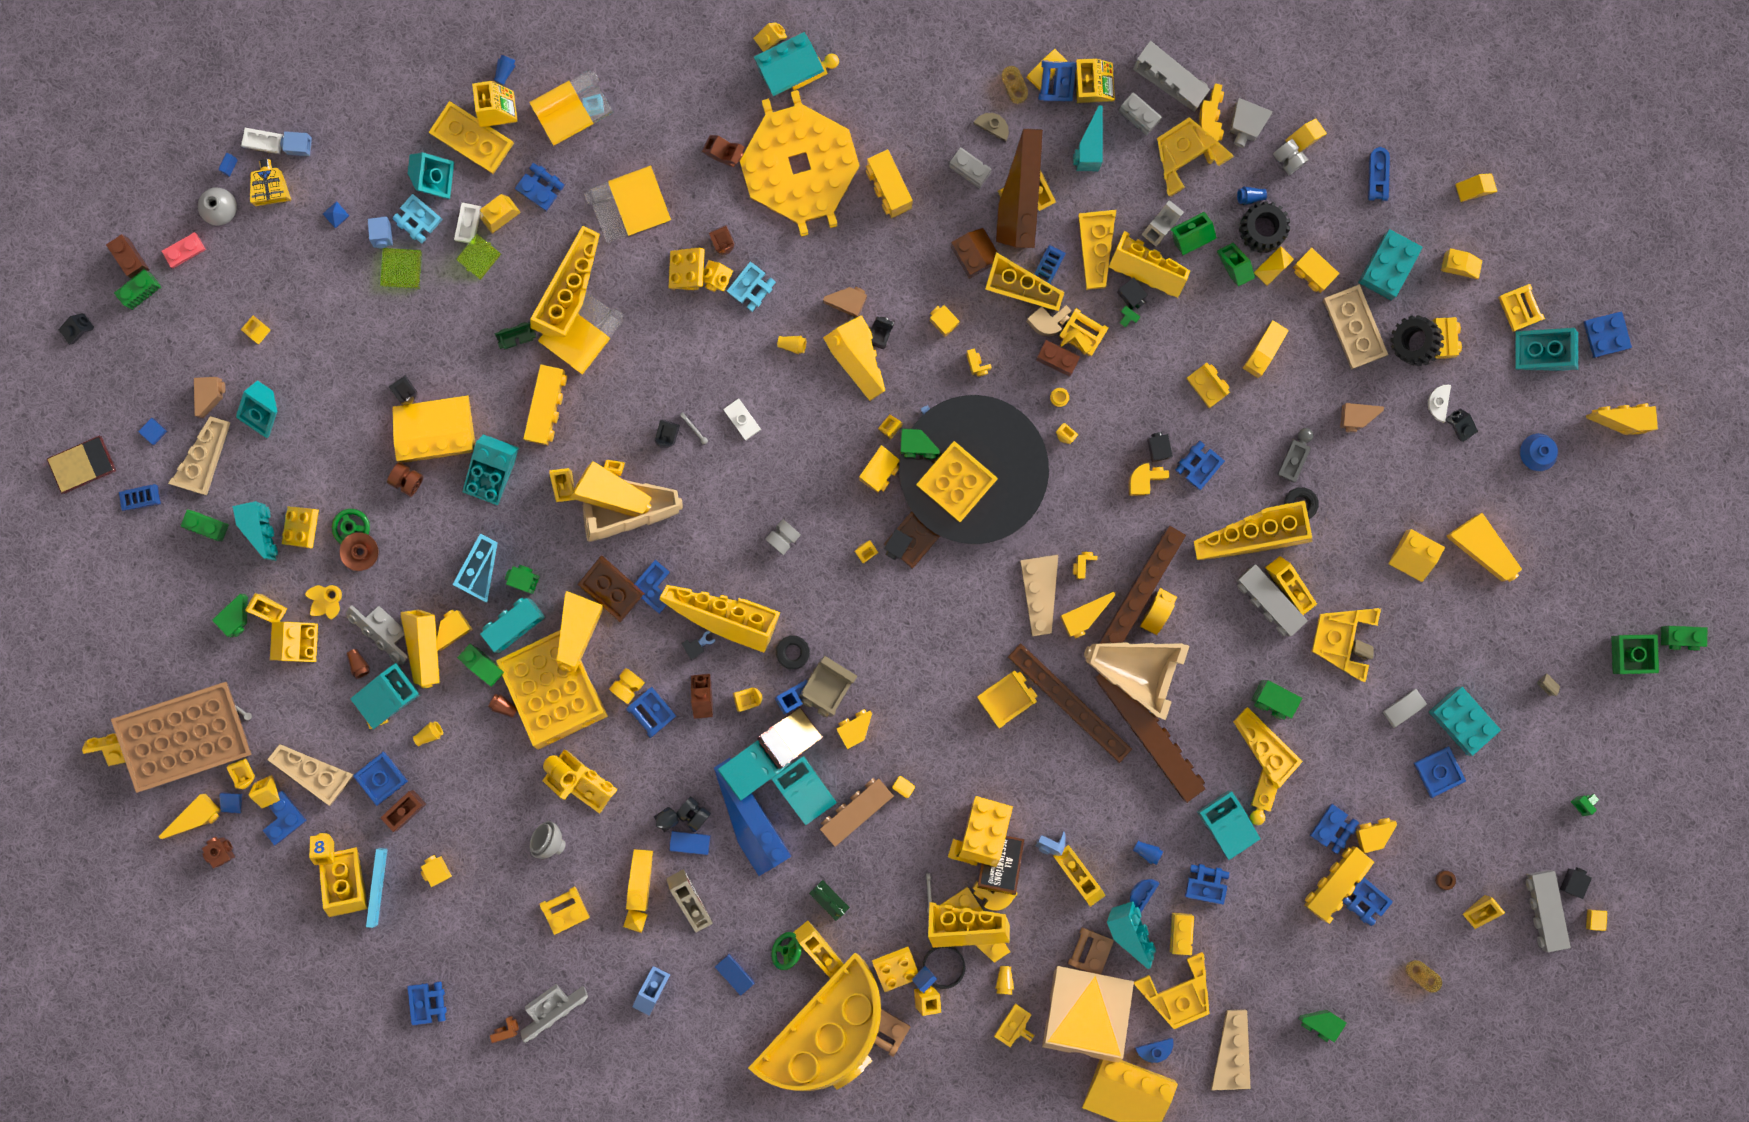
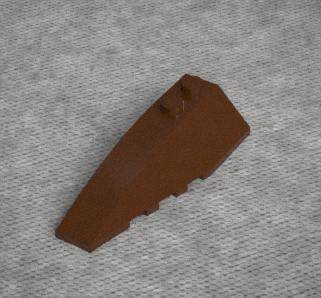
M1023 128L998 203L996 242L1019 248H1035L1042 129Z

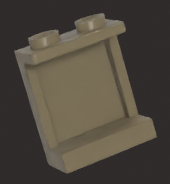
M824 656L820 659L798 697L802 699L801 702L805 706L810 708L813 706L818 709L817 712L823 717H832L835 715L837 707L850 685L854 683L857 675Z

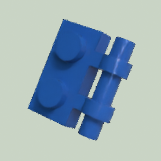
M532 163L529 169L535 174L533 177L525 174L515 187V190L547 212L557 198V195L552 190L556 187L561 191L565 184L560 182V179L555 175L552 176L546 172L544 167ZM540 178L549 182L546 187L538 182Z
M1198 441L1195 446L1193 445L1189 449L1188 455L1178 462L1179 465L1175 469L1180 475L1184 470L1190 472L1185 479L1199 491L1225 462L1211 449L1204 454L1201 450L1205 444L1201 441ZM1195 457L1201 459L1195 467L1190 464Z
M1330 804L1309 836L1325 847L1332 841L1335 845L1331 851L1338 854L1347 845L1346 841L1350 835L1355 833V828L1359 822L1352 818L1350 823L1347 824L1344 821L1348 814ZM1342 827L1345 830L1338 839L1335 837V834Z
M1191 864L1190 872L1197 873L1196 879L1188 877L1185 897L1224 905L1227 885L1220 884L1221 878L1228 879L1229 872L1222 871V868L1216 867L1213 869L1202 864ZM1204 875L1213 876V882L1204 881Z
M1363 877L1361 882H1356L1354 885L1353 894L1355 897L1352 900L1349 897L1343 898L1342 901L1350 912L1353 911L1360 917L1359 919L1363 923L1366 922L1373 926L1376 922L1371 917L1374 912L1382 916L1393 901ZM1361 901L1368 906L1366 911L1358 906Z
M441 981L434 982V990L429 991L428 983L407 986L412 1025L432 1023V1015L437 1014L438 1022L446 1020L445 1013L447 1010L443 1000L445 992L442 989ZM430 997H435L436 1008H431Z

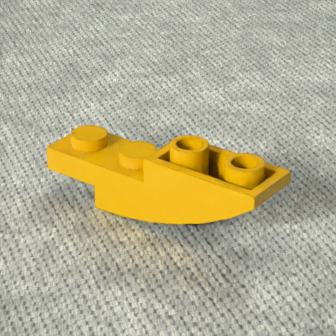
M1215 83L1211 91L1210 101L1203 100L1201 104L1199 126L1214 139L1221 141L1224 130L1221 129L1222 123L1215 121L1219 119L1220 110L1217 108L1218 103H1222L1224 92L1221 91L1222 85ZM1208 150L1204 153L1207 162L1212 164L1214 158Z

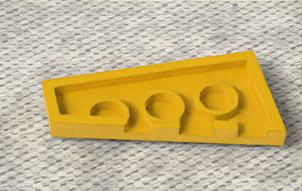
M1116 210L1078 214L1086 290L1106 287Z
M1247 707L1233 722L1275 788L1278 789L1303 761Z
M965 887L940 904L941 906L951 905L953 908L959 909L969 908L977 912L983 911L968 887ZM1005 943L976 945L994 963L1010 953Z

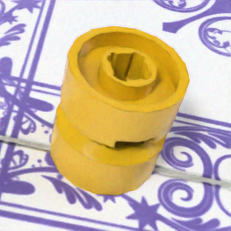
M625 668L619 675L620 680H615L609 690L629 704L635 696L634 692L639 691L645 682L632 671Z

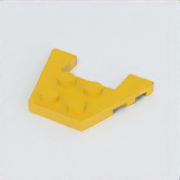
M1190 117L1157 138L1161 162L1164 168V179L1167 184V194L1170 197L1185 188L1176 170L1209 150L1218 166L1234 157L1232 153Z
M1381 609L1319 614L1311 652L1359 681L1366 682L1369 665L1350 661V655L1357 623L1378 626Z
M1203 952L1186 958L1194 978L1157 993L1150 975L1134 981V985L1173 1029L1210 1014Z

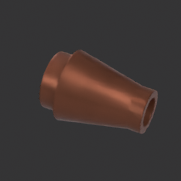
M357 649L346 653L351 673L356 679L365 677L370 673V666Z
M494 694L488 705L492 709L491 711L512 718L517 711L516 706L501 694Z

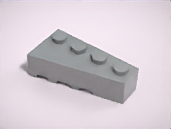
M1151 40L1138 57L1133 68L1134 71L1193 112L1197 110L1210 91L1205 82L1198 80Z

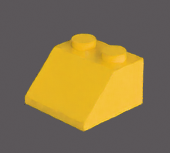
M881 445L859 476V481L877 493L880 490L884 492L890 483L888 481L890 475L895 476L898 472L900 460Z
M1409 529L1405 531L1388 564L1423 582L1437 564L1445 547Z

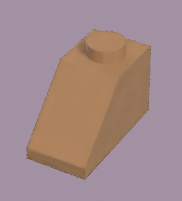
M849 287L824 296L823 303L857 318L867 300V295L861 288L855 287L853 289Z
M218 377L194 378V408L196 417L204 418L223 399L225 383L222 382V379Z
M1345 403L1342 405L1340 428H1346V432H1357V430L1365 427L1383 412L1384 407Z

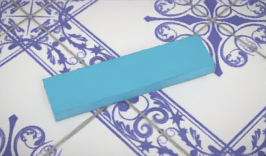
M378 848L375 853L366 927L370 928L377 926L379 920L387 849Z

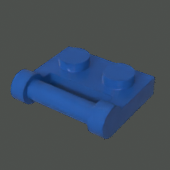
M1043 60L1041 65L1043 67L1041 93H1039L1038 99L1043 101H1073L1076 63ZM1055 68L1053 94H1048L1050 70Z
M653 687L649 688L626 708L628 713H632L648 732L649 738H652L676 717V714ZM640 704L657 723L655 727L638 710L637 707Z

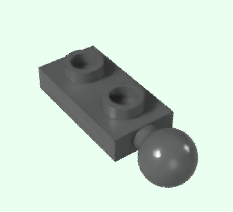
M1303 428L1298 432L1299 442L1292 440L1277 474L1293 483L1297 481L1311 447L1306 445V443L1313 439V432L1309 428Z

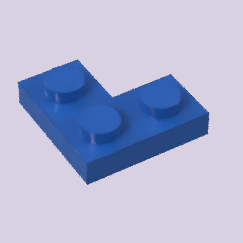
M654 560L635 582V585L645 593L641 599L660 614L667 605L659 600L663 591L658 586L670 572L657 560Z
M284 791L278 793L280 801L269 805V808L278 819L263 830L274 846L306 822V819Z

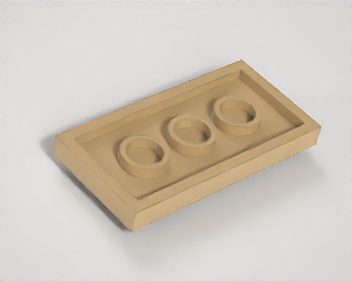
M1360 284L1323 299L1351 370L1388 355Z

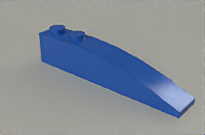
M728 758L714 767L738 844L758 876L790 858L791 854L753 793L740 801L719 773L718 769L731 760V758Z

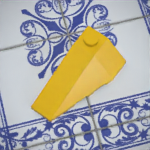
M862 316L843 324L823 337L833 356L869 401L885 392L881 371L877 366L875 358L877 356L876 350H873L872 333Z

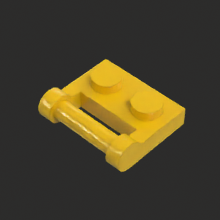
M1531 284L1498 297L1513 332L1545 319L1544 315L1540 313L1533 297ZM1524 293L1533 318L1529 317L1520 294Z
M1076 308L1059 338L1063 340L1073 329H1079L1083 336L1087 335L1092 342V349L1087 353L1091 357L1109 327L1098 324L1080 313L1081 311ZM1077 319L1099 332L1097 337L1075 324V320ZM1073 340L1069 342L1070 345L1079 349Z
M575 886L570 888L568 892L548 902L543 901L540 903L541 910L545 914L554 935L590 918ZM572 898L575 900L574 904L554 914L550 911L551 908Z

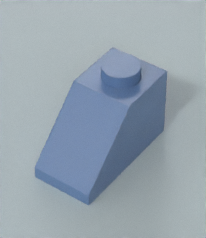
M653 966L632 1007L650 1016L670 974Z

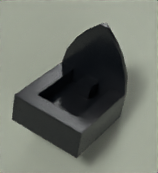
M406 375L389 385L390 390L403 405L412 404L417 397V390Z
M663 419L660 420L654 439L656 445L660 448L673 446L676 442L680 425Z
M670 807L665 808L654 816L656 827L662 829L664 833L679 823L676 812Z

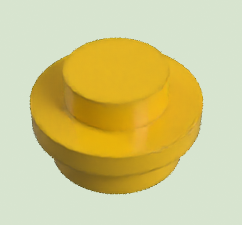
M1064 388L1054 389L1050 395L1051 403L1057 407L1065 406L1069 401L1067 390Z

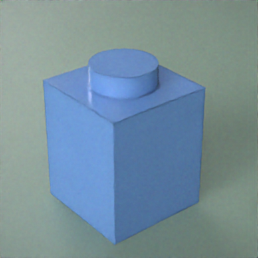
M284 131V137L281 138V148L287 155L310 156L312 137L308 133Z
M388 218L368 219L369 240L373 247L382 249L392 246V228Z

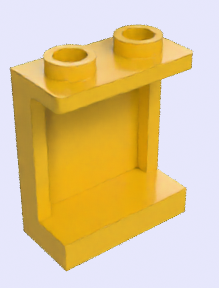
M1015 670L977 696L999 729L1037 702L1035 698L1038 696L1031 687L1027 688L1024 684L1026 681L1025 677L1021 672L1017 673Z

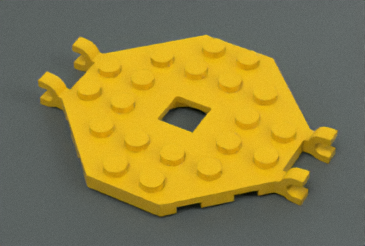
M796 90L791 92L794 106L773 112L769 98L762 100L765 116L745 150L740 164L750 198L797 223L802 237L808 235L806 221L827 216L830 228L837 227L834 212L860 165L849 129L803 105L799 91ZM806 153L811 170L793 175L788 158Z

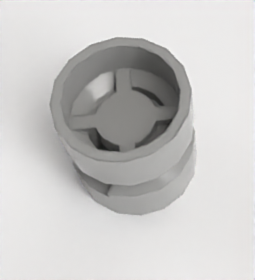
M1293 139L1273 153L1279 163H1283L1282 168L1288 176L1308 162L1305 154L1298 151L1299 147Z
M782 519L776 526V531H771L765 540L784 555L789 550L790 543H795L801 534Z

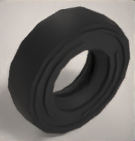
M1297 487L1291 490L1286 495L1284 504L1294 503L1298 497L1305 498L1308 501V518L1311 519L1317 513L1319 507L1316 494L1305 487Z
M790 635L784 637L778 643L776 657L783 667L796 670L807 663L810 657V648L803 638ZM790 645H796L800 649V656L795 660H790L786 657L785 651Z

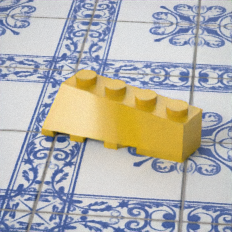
M1124 230L1109 268L1131 278L1134 277L1136 280L1148 284L1151 288H1157L1167 295L1178 298L1188 279L1190 270L1170 258H1162L1161 252L1156 249L1149 250L1143 246V241L1131 239L1129 237L1130 234Z
M996 252L985 290L1059 311L1064 296L1063 290L1052 286Z
M1355 846L1345 849L1342 853L1343 858L1339 863L1335 862L1329 870L1331 873L1327 878L1323 877L1317 884L1318 889L1314 893L1310 892L1305 898L1306 903L1304 906L1328 924L1333 920L1331 917L1332 913L1342 908L1343 898H1347L1353 893L1355 889L1354 883L1361 882L1374 864L1373 860Z
M929 902L928 938L933 948L1010 943V925L1006 914L988 911L977 912L969 908L959 909L953 908L951 905L941 906Z

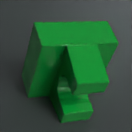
M1127 306L1121 311L1125 316L1120 324L1124 327H1127L1131 320L1137 323L1140 319V316Z
M1595 794L1590 796L1583 795L1575 797L1571 803L1582 816H1589L1597 811L1594 804L1599 799Z

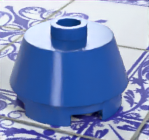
M1541 433L1532 434L1523 441L1520 448V457L1529 469L1545 471L1555 464L1558 457V448L1551 437Z

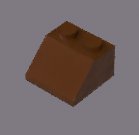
M984 228L966 233L952 241L950 246L969 279L992 267L997 252Z

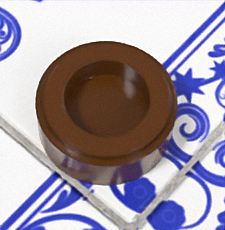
M1443 870L1436 875L1435 882L1440 889L1450 890L1456 884V877L1452 872Z

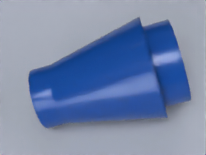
M501 55L497 61L494 81L504 85L515 68L516 60Z
M1243 186L1237 191L1238 203L1244 206L1267 199L1266 189Z
M1140 841L1137 842L1133 850L1147 862L1157 865L1164 852L1160 850V847Z

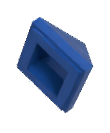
M337 201L323 213L334 228L338 227L349 217L348 213Z

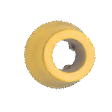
M779 336L777 347L800 354L805 352L807 341L802 336Z
M429 722L418 734L413 736V740L417 746H421L422 744L440 739V736L443 735V730L438 722Z
M1000 966L995 986L997 994L1012 995L1014 985L1011 967Z

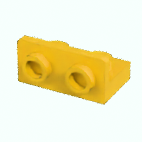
M1206 362L1186 379L1208 408H1211L1230 392L1228 384L1223 379L1220 380L1216 375L1218 374L1216 368Z
M587 768L571 793L600 814L617 789L610 782L598 776L595 771Z

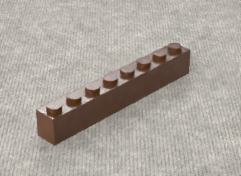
M1168 526L1098 644L1124 642L1185 539V534L1172 526Z
M1100 673L1097 674L1094 679L1183 801L1188 803L1205 790L1203 786L1205 784L1204 780L1199 774H1194L1192 771L1194 767L1187 758L1183 759L1180 754L1182 753L1177 743L1173 744L1170 741L1169 737L1171 735L1165 727L1161 728L1157 723L1160 721L1158 717L1150 713L1137 700L1132 699L1116 684L1110 683Z

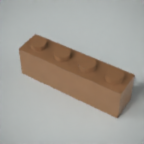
M872 778L865 784L866 789L862 793L858 790L850 797L852 801L848 805L843 803L835 810L837 814L834 817L828 816L821 822L823 826L820 830L835 847L894 797L879 778L877 780Z

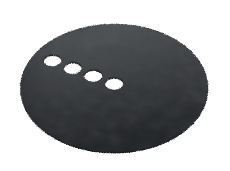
M965 395L937 404L923 414L914 424L912 429L922 430L941 453H944L955 441L998 478L964 519L958 522L916 485L934 465L931 460L925 458L921 460L906 458L904 454H901L899 474L904 497L912 512L928 529L954 542L984 544L1010 536L1033 517L1047 489L1049 461L1040 433L1030 419L1020 410L997 398L983 395Z

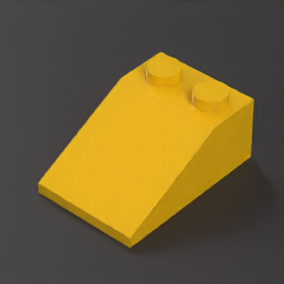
M357 847L334 852L333 864L319 865L324 911L329 917L368 909Z

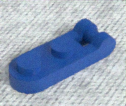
M1382 147L1374 149L1369 156V201H1374L1375 199L1388 201L1390 155ZM1376 186H1382V191H1376Z

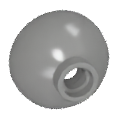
M210 188L203 192L198 200V212L201 218L211 225L221 226L227 224L236 214V200L229 191L223 188ZM216 201V206L211 207V202Z
M546 821L535 829L530 839V852L533 857L545 859L554 854L560 855L563 852L566 843L562 840L559 827L551 821Z

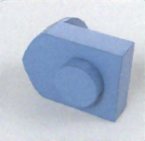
M1065 832L1062 833L1058 843L1041 835L1035 846L1042 853L1061 856L1065 848Z

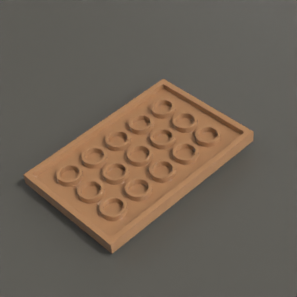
M227 681L111 719L136 793L252 754Z

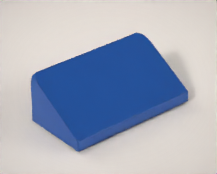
M730 954L715 966L740 996L755 984L753 979Z

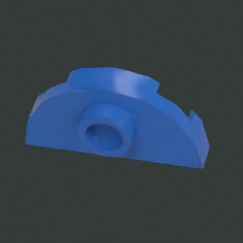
M1146 879L1138 882L1132 888L1130 902L1133 901L1135 907L1140 909V912H1142L1155 892L1159 882L1153 879Z
M1173 1038L1138 1046L1135 1049L1138 1055L1145 1061L1158 1063L1167 1059L1171 1054Z

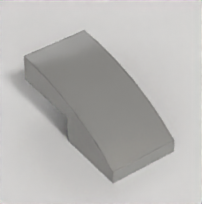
M1414 689L1402 699L1389 706L1383 713L1393 728H1395L1425 707L1427 703L1418 690Z

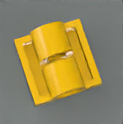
M691 248L670 251L669 289L699 290V287H703L704 249Z
M287 506L282 544L313 548L319 510Z
M564 749L559 757L552 755L544 761L543 769L547 775L542 781L560 798L565 800L572 792L578 780L583 776L587 767Z
M909 947L872 960L884 992L913 982L912 979L918 974Z

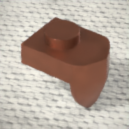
M727 225L709 232L715 249L719 254H729L733 250L735 243Z

